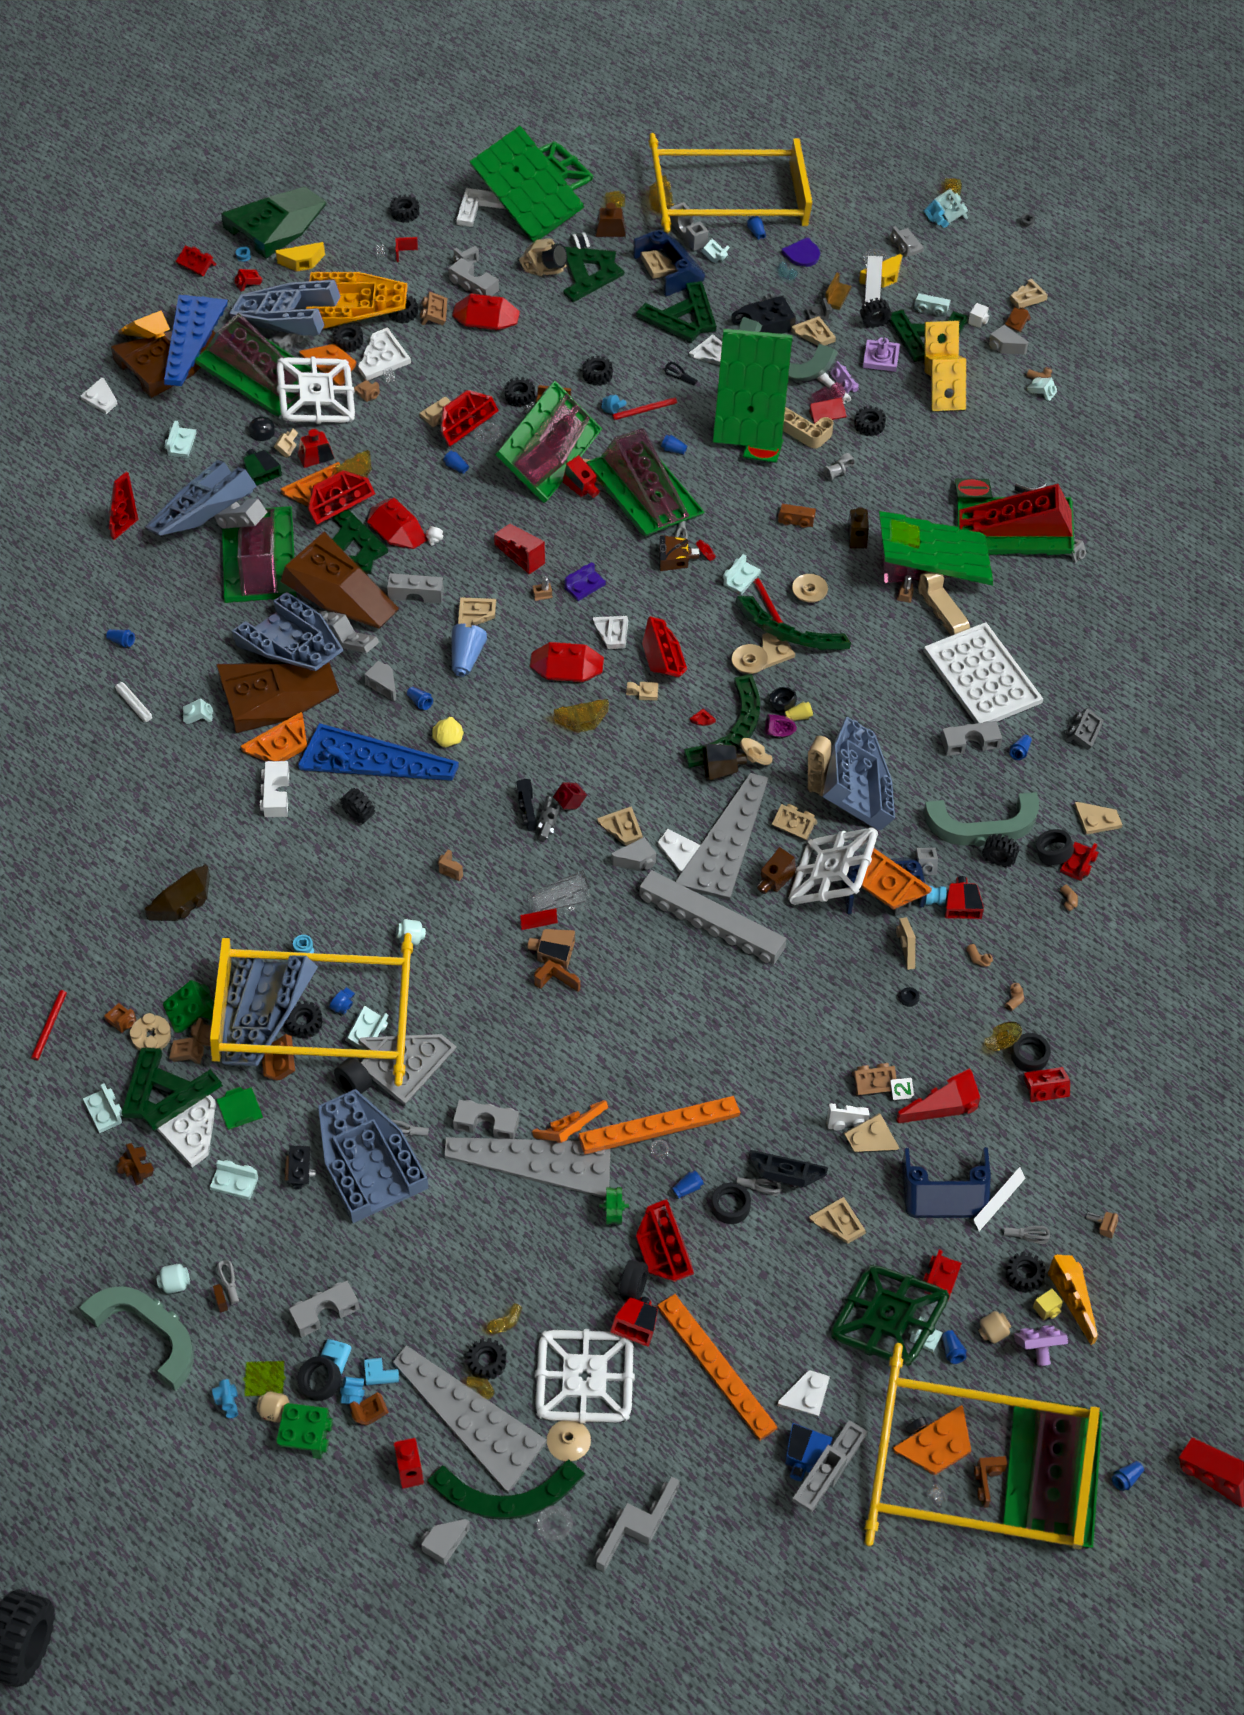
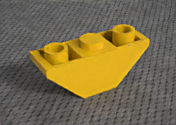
M323 242L276 250L277 263L296 272L313 269L325 256Z
M901 254L882 261V288L897 282L901 267ZM867 268L860 271V284L866 285Z

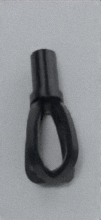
M669 362L665 366V373L671 377L685 380L693 386L698 382V380L689 376L675 362ZM672 364L676 366L681 372L671 367L670 365ZM668 370L674 372L675 374H677V375H679V376H675V375L670 374V373L668 372Z

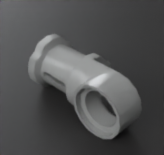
M850 453L842 455L834 465L823 468L824 475L829 481L833 480L836 476L845 475V468L852 467L855 464V459Z

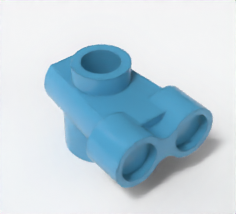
M229 1379L219 1382V1387L212 1388L216 1405L222 1404V1409L226 1411L227 1418H235L238 1416L237 1405L234 1399L238 1397L235 1384L231 1385Z

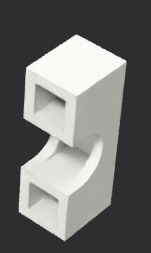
M266 761L265 769H262L264 784H261V796L264 797L263 800H260V811H264L265 817H288L287 792L276 791L278 787L289 786L290 770L288 761Z

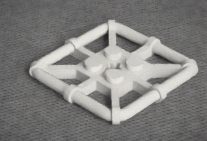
M313 356L310 358H280L277 360V392L279 393L282 418L285 421L316 422V424H321V422H352L355 415L354 387H352L349 362L345 359H325ZM291 364L310 365L312 373H301ZM316 365H335L336 367L330 373H317ZM284 368L298 379V385H285ZM341 370H344L345 386H333L332 378ZM314 387H317V389L320 391H314L312 389ZM286 392H299V400L287 410ZM334 393H345L348 410L334 399ZM302 405H315L316 415L292 414ZM320 405L332 406L343 416L321 415Z
M871 827L850 832L840 831L838 834L818 837L813 840L810 839L805 847L800 865L796 868V876L788 897L789 902L793 905L814 901L826 902L828 899L857 894L863 883L867 867L872 861L871 855L878 835L877 830ZM855 839L849 845L843 846L844 842H847V840ZM835 842L834 847L831 849L821 850L818 845ZM867 842L864 854L853 857L854 852ZM814 849L818 853L815 864L808 865L812 850ZM860 865L853 884L847 877L849 867ZM811 873L810 878L801 885L803 877ZM843 880L849 886L844 889L828 891L833 881ZM816 884H821L818 893L804 895Z
M584 1329V1331L550 1330L543 1331L540 1334L537 1370H535V1378H537L535 1406L536 1415L540 1419L580 1421V1424H585L586 1421L622 1422L624 1420L626 1422L630 1418L632 1382L635 1380V1374L633 1373V1341L611 1332L589 1331V1329ZM553 1339L583 1340V1354H567ZM589 1340L619 1341L604 1355H588ZM547 1343L564 1360L563 1372L546 1370ZM625 1346L624 1373H607V1361ZM583 1371L591 1375V1377H587V1381H582V1377H579V1374H582ZM545 1379H563L562 1391L547 1405H544ZM606 1381H624L623 1408L606 1393ZM566 1397L581 1398L580 1412H558L551 1410ZM587 1398H602L616 1413H587L586 1400Z

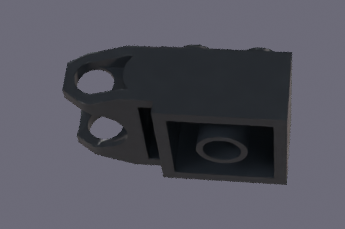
M783 295L745 305L731 315L733 323L741 324L742 318L745 317L759 322L762 325L760 332L776 334L790 332L796 320ZM743 314L739 319H735L737 315Z

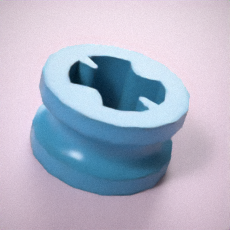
M240 247L236 250V257L239 261L245 262L251 258L249 248Z

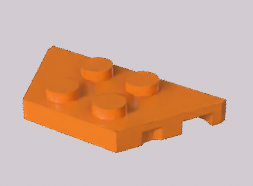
M335 344L299 352V356L302 358L313 356L325 359H345L349 362L351 371L356 366V361ZM316 365L320 373H330L336 367L335 365ZM341 370L332 378L335 385L344 386V370Z
M337 462L280 488L281 494L309 506L313 485L340 472V463Z
M302 712L241 745L242 752L266 762L286 761L306 750L307 741Z
M875 848L873 849L872 861L867 867L862 883V888L894 910L932 891V888Z
M963 1406L957 1407L893 1447V1452L909 1459L913 1464L925 1468L926 1471L933 1475H937L971 1453V1446Z

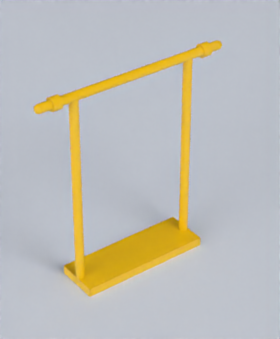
M651 133L649 135L650 139L648 142L652 151L662 216L661 226L665 233L670 232L671 221L668 216H800L801 225L808 226L812 198L799 138H793L791 150L657 149L658 140L655 134ZM659 156H790L789 165L798 209H667Z
M410 933L404 934V941L401 944L402 958L231 949L230 938H222L210 1036L212 1061L220 1062L221 1051L395 1059L396 1062L393 1066L394 1084L397 1087L401 1086L403 1076L405 1075L404 1050L410 956L413 952L412 935ZM290 955L307 956L311 961L401 965L396 1051L222 1043L231 957L288 960Z
M896 1343L893 1349V1356L890 1357L889 1361L891 1369L869 1516L868 1520H865L864 1527L866 1530L865 1544L867 1546L873 1545L875 1532H878V1512L1070 1545L1072 1548L1082 1549L1100 1408L1091 1406L1090 1409L898 1378L899 1369L902 1368L903 1359L901 1358L903 1346L901 1343ZM897 1387L1088 1418L1074 1537L880 1503Z

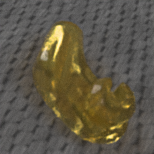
M513 1304L505 1317L489 1321L487 1332L498 1334L514 1328L519 1320L522 1306Z

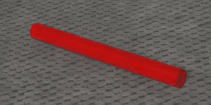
M673 397L612 414L614 420L670 406L677 404V399Z
M759 578L755 579L753 582L774 621L781 623L782 620Z
M59 990L31 1056L33 1060L38 1061L66 997L67 992L64 990Z

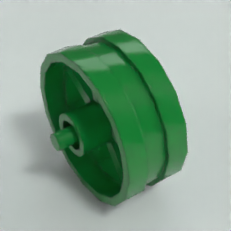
M606 1187V1201H604V1204H599V1208H604V1211H606V1225H622V1211H625V1208H629V1204H625V1200L622 1201V1187Z

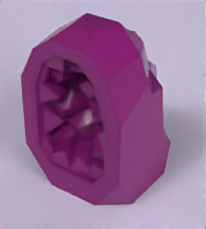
M767 714L765 721V733L767 735L785 737L796 732L797 726L789 717Z

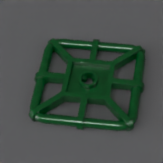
M872 1264L863 1273L851 1295H848L845 1299L846 1304L830 1331L831 1337L840 1343L864 1351L868 1356L875 1355L890 1361L893 1353L876 1347L882 1334L895 1338L897 1343L902 1344V1365L910 1366L918 1357L929 1335L934 1333V1326L947 1305L949 1293L947 1290L916 1279L914 1275H905L886 1267L874 1266ZM878 1274L902 1282L898 1291L894 1293L883 1289ZM873 1277L878 1290L871 1302L859 1298L868 1281ZM912 1286L932 1293L915 1300L905 1297L907 1290ZM938 1301L927 1322L913 1318L918 1308ZM858 1306L866 1309L861 1319L844 1324L853 1307ZM893 1310V1315L887 1317L885 1312L889 1313ZM908 1325L922 1330L909 1354L901 1337ZM864 1327L874 1330L868 1343L844 1335Z

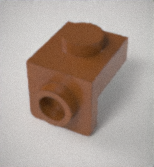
M1014 307L1005 325L1021 332L1027 320L1030 321L1031 319L1029 312L1024 308L1020 307L1018 309Z
M120 1003L104 1015L105 1020L121 1033L131 1028L136 1021L134 1011L132 1009L127 1010Z
M378 1392L360 1402V1404L355 1401L350 1403L351 1415L354 1421L366 1426L389 1413L382 1394Z

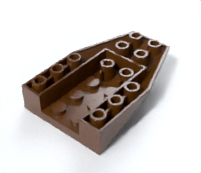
M212 330V334L204 348L202 347L200 354L220 337L215 331ZM172 331L164 332L165 336L158 339L154 336L111 346L114 362L122 370L129 368L140 379L142 390L150 398L174 386L164 385ZM195 363L190 368L186 379L193 376L201 367Z
M325 531L284 568L281 582L327 611L345 614L347 618L380 629L399 610L398 606Z
M286 662L216 664L219 680L228 701L236 733L286 721L339 693L330 663H326L317 671Z

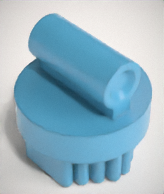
M617 395L607 396L602 401L603 411L609 414H615L620 408L626 406V401H620Z
M344 1377L343 1388L340 1387V1403L350 1404L355 1401L360 1404L365 1394V1390H362L364 1379Z

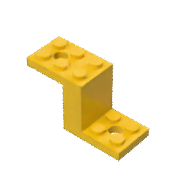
M959 321L925 322V373L931 376L932 411L966 410V358L959 355ZM940 334H945L946 336L944 343H939L937 340ZM948 388L953 390V395L950 398H946L944 395L945 390Z

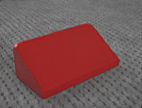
M842 398L810 404L809 413L814 424L824 417L832 420L847 417Z

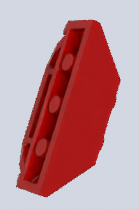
M470 294L455 304L452 317L467 327L500 330L516 325L520 311L504 297Z
M466 390L442 407L441 433L448 447L499 411L492 396Z
M342 470L313 485L308 510L317 525L375 495V492L368 478Z
M396 498L384 499L371 507L367 524L388 544L415 549L428 541L416 517Z
M649 616L642 645L650 671L680 678L688 669L679 641L666 626L665 620Z
M549 642L532 652L530 668L547 680L584 682L603 672L604 657L585 644Z
M665 1199L647 1206L636 1237L645 1263L648 1265L649 1274L673 1282L693 1275L692 1262L668 1200Z

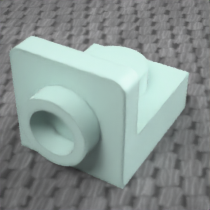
M920 1316L919 1320L924 1321V1318ZM911 1326L908 1332L911 1334L910 1342L915 1344L922 1330ZM935 1329L934 1333L929 1335L923 1348L933 1353L943 1333Z

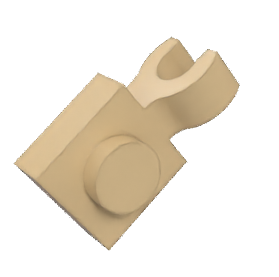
M292 428L290 433L288 431L280 435L274 448L284 457L288 458L297 445L293 440L298 432Z
M627 682L626 695H638L639 700L657 701L658 683L640 682L638 686L636 683Z

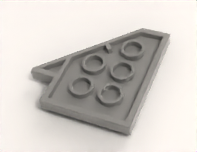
M442 1034L405 1036V1075L403 1076L402 1085L399 1087L394 1084L393 1066L396 1062L395 1059L365 1058L361 1063L367 1069L372 1080L405 1106L457 1047ZM397 1036L361 1037L358 1043L366 1050L396 1051Z

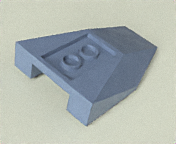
M288 592L273 601L276 612L256 627L245 621L232 630L238 647L317 671L343 652L342 646L322 615Z
M846 717L832 748L822 797L875 829L882 830L895 819L892 778L875 733L860 725L856 720Z
M290 955L287 963L264 962L259 958H239L227 996L222 1043L271 1045L318 966L307 956ZM222 1051V1063L224 1065L258 1066L265 1053Z
M356 1089L318 1106L325 1166L352 1223L429 1189L427 1176L402 1130Z

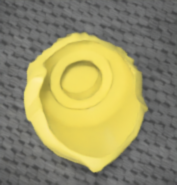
M453 717L440 720L432 730V738L445 748L460 743L464 734L462 726Z

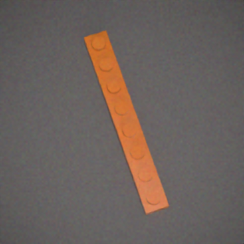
M734 1096L582 1132L579 1133L578 1138L584 1154H589L740 1116V1110Z
M674 1294L658 1304V1309L758 1440L761 1441L776 1431L777 1425L677 1295Z

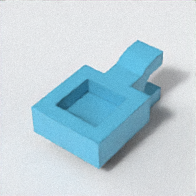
M934 200L924 212L931 222H937L938 225L941 224L945 228L949 225L942 216L945 211L940 203Z

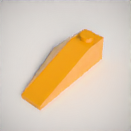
M161 310L127 324L118 332L119 334L143 338L155 336L158 339L165 336L164 332L170 330Z
M1057 1254L1053 1256L1048 1275L1089 1343L1093 1345L1098 1334L1083 1268L1079 1262L1075 1261L1073 1256Z

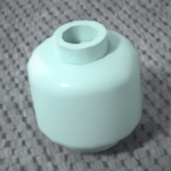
M403 919L401 923L397 924L396 938L402 944L404 934L410 933L412 935L411 943L416 946L420 943V940H424L426 930L422 928L420 921Z
M181 1264L162 1267L160 1275H157L158 1287L163 1288L167 1294L185 1290L187 1284H190L187 1267L184 1268Z

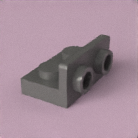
M1086 708L1074 715L1072 719L1074 722L1066 731L1068 735L1065 741L1069 743L1074 739L1088 750L1093 746L1104 720Z

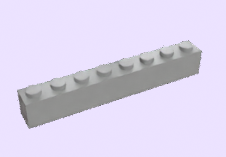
M653 870L650 871L640 885L639 896L645 902H652L658 905L661 910H668L674 913L678 919L688 920L694 927L703 928L710 935L725 939L729 945L741 947L745 953L754 954L765 963L775 964L786 948L787 938Z

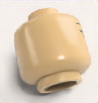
M993 1311L980 1320L981 1329L978 1331L985 1341L989 1339L992 1343L996 1344L1010 1335V1328L1012 1326L1003 1312L999 1314L997 1311Z
M269 1391L259 1398L257 1411L262 1419L280 1423L284 1405L289 1403V1399L285 1394Z

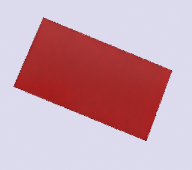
M557 909L520 915L522 930L558 923Z

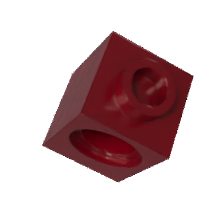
M562 782L553 795V798L563 809H577L587 797V794L577 783Z

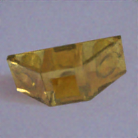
M663 175L662 181L667 209H670V207L674 206V203H671L673 202L672 192H669L671 191L670 181H667V176ZM654 182L649 187L651 209L661 214L657 183Z
M370 451L359 452L355 457L348 458L341 465L337 464L331 471L332 475L344 470L367 478L371 471Z
M608 699L596 700L554 709V721L576 733L595 730L608 713L609 701Z

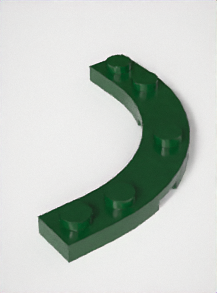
M737 596L735 603L747 619L767 633L776 636L778 640L819 650L850 649L851 642L845 633H815L809 631L801 633L795 630L794 627L782 622L772 621L773 617L760 607L753 596Z
M752 674L734 678L741 701L740 718L726 737H722L709 744L735 746L736 751L741 748V740L743 738H751L760 715V697ZM702 745L684 749V756L689 768L704 765Z
M568 1459L553 1476L540 1486L525 1493L508 1496L491 1495L477 1491L459 1480L444 1465L427 1482L451 1504L465 1512H470L483 1518L509 1520L531 1516L553 1506L577 1485L585 1476V1473Z

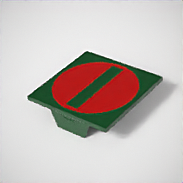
M955 478L957 499H993L989 479Z

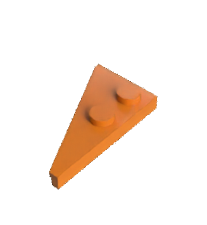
M603 1100L590 1105L591 1109L580 1115L579 1111H576L559 1120H555L550 1123L551 1128L534 1129L532 1131L533 1137L558 1143L564 1142L571 1134L580 1131L581 1127L608 1108L607 1102Z

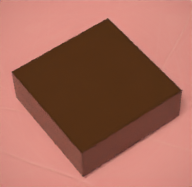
M220 1284L214 1285L213 1290L220 1313L228 1310L222 1286Z

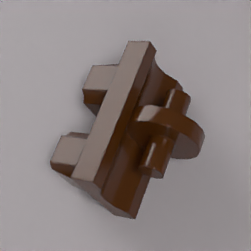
M129 1143L125 1146L126 1152L118 1159L120 1163L117 1164L116 1170L120 1174L125 1173L127 1177L132 1176L137 1186L143 1182L144 1178L153 1175L154 1168L150 1162L141 1163V1161L146 1159L144 1147L134 1148L133 1144Z

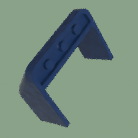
M656 230L634 239V259L641 257L642 252L664 249L674 261L677 272L665 276L664 295L666 297L686 289V283L703 282L705 280L704 271L677 240L664 231Z
M908 857L891 859L925 883L922 867L919 862ZM860 865L849 867L847 877L853 884ZM841 880L842 889L848 888L849 886ZM853 894L844 896L847 914H852ZM926 895L918 898L920 908L924 907Z
M988 1147L983 1149L980 1166H976L970 1171V1181H928V1173L924 1168L910 1166L909 1148L904 1149L902 1172L905 1209L909 1216L913 1218H975L990 1201L991 1173Z

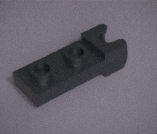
M531 779L516 781V791L520 810L525 812V814H522L523 825L528 826V831L536 830V819L531 800L533 799Z

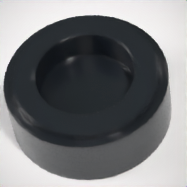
M911 987L904 988L899 996L900 1002L907 1007L915 1006L920 998L919 992Z
M922 1416L908 1424L906 1429L910 1435H913L927 1427L928 1422Z

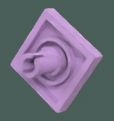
M883 337L879 338L878 341L867 340L863 368L896 372L900 344L891 343L887 338L883 342Z
M1053 1325L1042 1326L1041 1330L1033 1331V1328L1020 1329L1019 1333H1014L1016 1343L1024 1349L1036 1348L1038 1366L1051 1364L1048 1346L1068 1344L1067 1335L1060 1331V1329L1054 1328Z

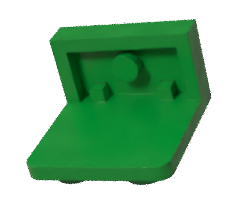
M190 980L163 1003L176 1033H182L200 1017L210 1020L213 1018L214 1001L211 999L209 988L205 984H200L193 980Z
M292 1403L285 1404L277 1436V1445L280 1447L311 1450L313 1458L322 1459L323 1452L327 1453L329 1439H326L327 1431L331 1432L333 1427V1418H330L329 1409Z

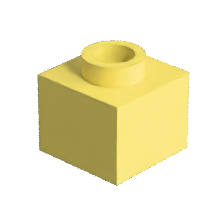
M1050 1289L1035 1300L1033 1308L1043 1320L1048 1317L1053 1319L1060 1314L1063 1301L1053 1289Z

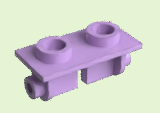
M837 361L830 373L847 394L849 391H858V383L853 378H850L851 375L846 370V367L840 365Z

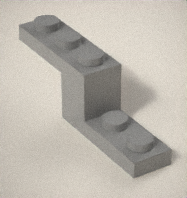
M314 609L322 615L342 648L368 653L379 643L376 636L355 632L345 614Z
M849 1420L832 1447L830 1445L826 1447L793 1497L792 1502L812 1514L829 1486L834 1487L866 1438L868 1431Z
M671 1477L668 1483L664 1482L659 1493L662 1496L658 1502L654 1501L649 1513L629 1503L626 1504L624 1510L620 1508L615 1518L617 1523L614 1529L610 1528L606 1534L605 1541L607 1542L604 1548L600 1547L595 1555L596 1569L605 1572L624 1534L647 1545L650 1544L679 1489L680 1480Z

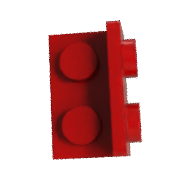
M185 245L176 260L177 264L203 277L210 265L216 266L213 256L206 252L204 254L201 253L194 246L189 247Z
M1074 842L1073 854L1070 859L1064 862L1060 873L1082 881L1084 876L1088 877L1092 868L1090 863L1091 861L1095 863L1099 854L1096 851L1098 844L1094 843L1092 848Z
M1063 1067L1024 1073V1081L1030 1090L1031 1102L1070 1097V1079Z
M938 1250L937 1256L932 1255L929 1267L932 1270L930 1274H925L923 1281L947 1290L950 1298L962 1263L942 1256L943 1251Z

